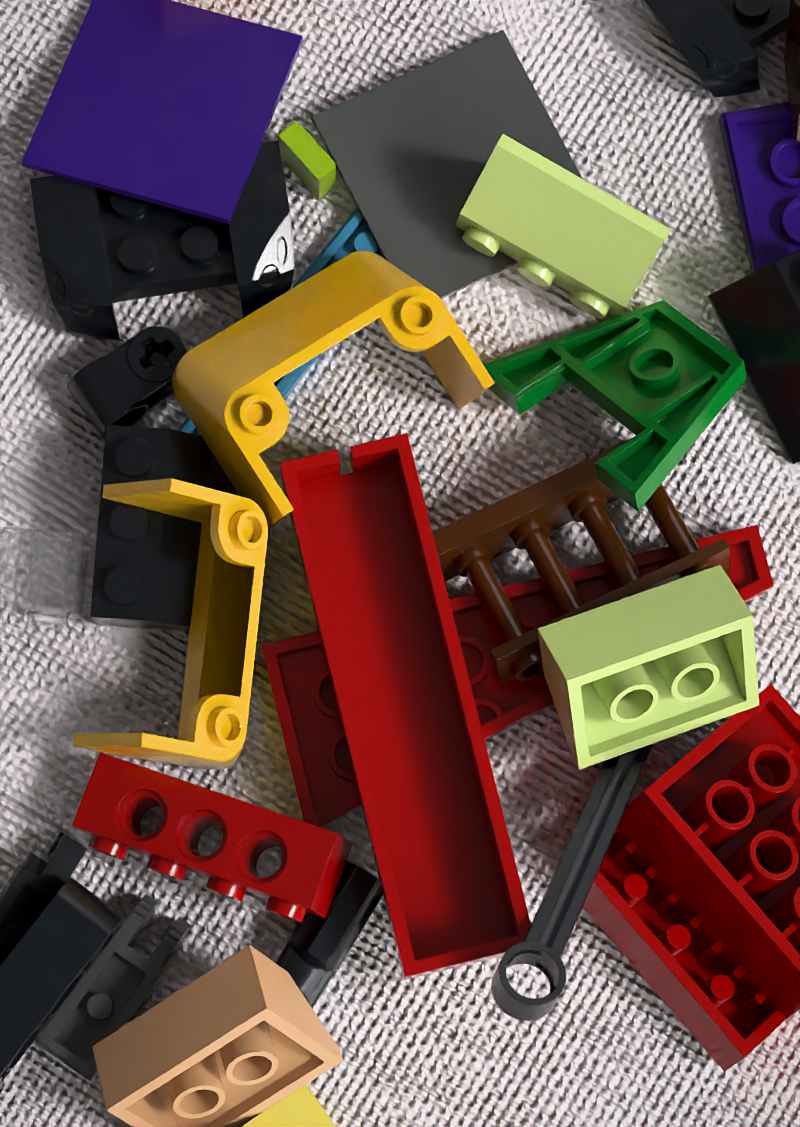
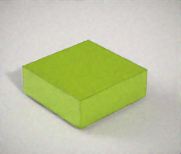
M294 121L278 134L281 159L320 200L335 187L336 163L300 123L296 124Z

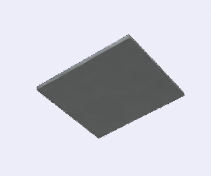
M504 30L351 98L311 118L331 159L336 163V168L383 258L433 291L441 299L518 262L499 250L494 257H491L473 249L462 239L465 231L455 226L463 206L502 134L582 178Z

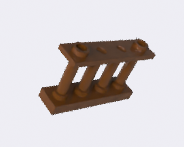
M628 440L433 532L444 581L446 582L458 575L469 578L504 644L491 649L494 672L500 685L514 679L526 681L544 672L538 636V628L718 565L722 566L727 576L730 575V548L725 539L722 538L700 549L661 483L645 503V506L677 560L642 576L604 510L607 504L620 499V497L597 478L595 462ZM571 521L584 524L620 587L587 604L584 603L548 539L551 531ZM515 548L526 550L562 615L529 632L524 627L490 565L494 558Z

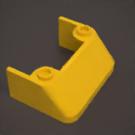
M356 251L348 254L194 347L181 358L174 369L172 386L177 399L241 497L253 500L260 506L266 517L268 530L294 510L259 455L275 445L283 437L289 424V410L285 400L274 385L275 381L377 319L387 337L397 347L409 352L422 351L459 410L495 384L441 298L376 253Z
M173 478L104 485L102 498L202 523L178 737L173 739L146 733H74L73 747L196 769H225L231 766L239 757L247 733L268 540L266 517L260 506L251 499Z

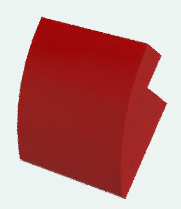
M772 684L759 693V706L734 714L626 807L583 906L724 1072L744 1059L787 1018L800 1010V716Z

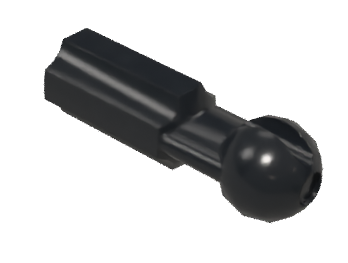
M348 860L326 919L306 912L303 922L297 923L287 940V944L275 962L290 974L312 1009L334 972L339 969L383 896L379 879Z

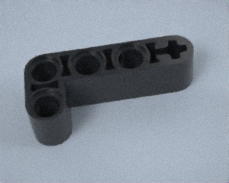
M74 878L70 879L60 889L0 966V1094L5 1086V1078L104 952L126 919Z

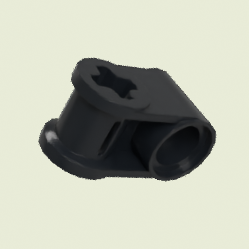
M162 326L149 327L140 331L108 355L102 356L83 367L69 380L67 388L101 438L105 439L106 425L132 426L147 411L174 394L172 386L173 372L187 351L180 337L172 330ZM157 351H160L163 356L168 357L171 364L168 369L162 372L157 366L152 365L149 358Z

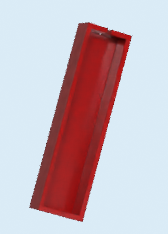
M405 433L350 446L352 473L340 475V459L337 450L280 463L285 496L294 508L290 512V517L403 979L407 980L503 956L510 947L524 942L531 922L408 434Z

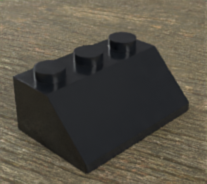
M799 249L707 296L736 355L744 360L746 375L791 464L800 462Z
M106 425L90 617L98 625L175 631L190 630L202 523L102 498L103 486L107 484L173 478L236 495V489L202 436L173 429Z

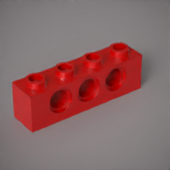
M101 752L72 824L73 827L91 836L88 847L95 851L120 860H125L128 850L150 857L146 868L183 881L187 870L209 878L205 887L207 890L240 902L243 901L246 891L268 898L265 910L300 923L303 922L306 912L326 919L353 845L340 834ZM161 806L163 820L160 827L154 833L142 836L140 831L142 816L149 809ZM220 826L222 842L219 848L211 855L200 856L198 842L201 835L211 827ZM280 847L282 863L279 869L268 877H259L257 862L260 855L268 848Z

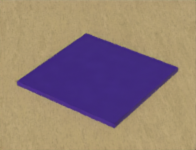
M92 0L23 157L22 166L230 224L303 43V36L171 0Z

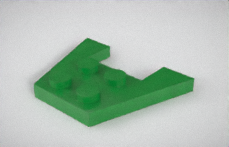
M664 300L483 364L495 382L488 389L519 415L570 382L636 436L595 462L597 478L637 512H639L747 379L745 363L742 358Z

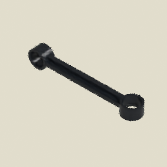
M654 743L603 761L524 942L513 945L505 952L492 977L491 991L498 1007L507 1015L524 1021L536 1020L548 1014L559 998L566 983V970L561 959ZM516 964H528L538 968L544 973L550 983V993L543 998L537 999L520 995L509 984L506 969Z

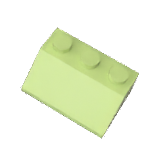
M502 134L455 225L465 231L462 239L473 249L491 257H494L498 250L518 261L517 271L526 279L546 288H549L551 283L556 284L573 294L571 301L575 306L600 319H603L606 314L614 318L620 316L671 231L670 228Z
M721 565L538 628L544 676L573 760L579 770L759 706L753 614Z

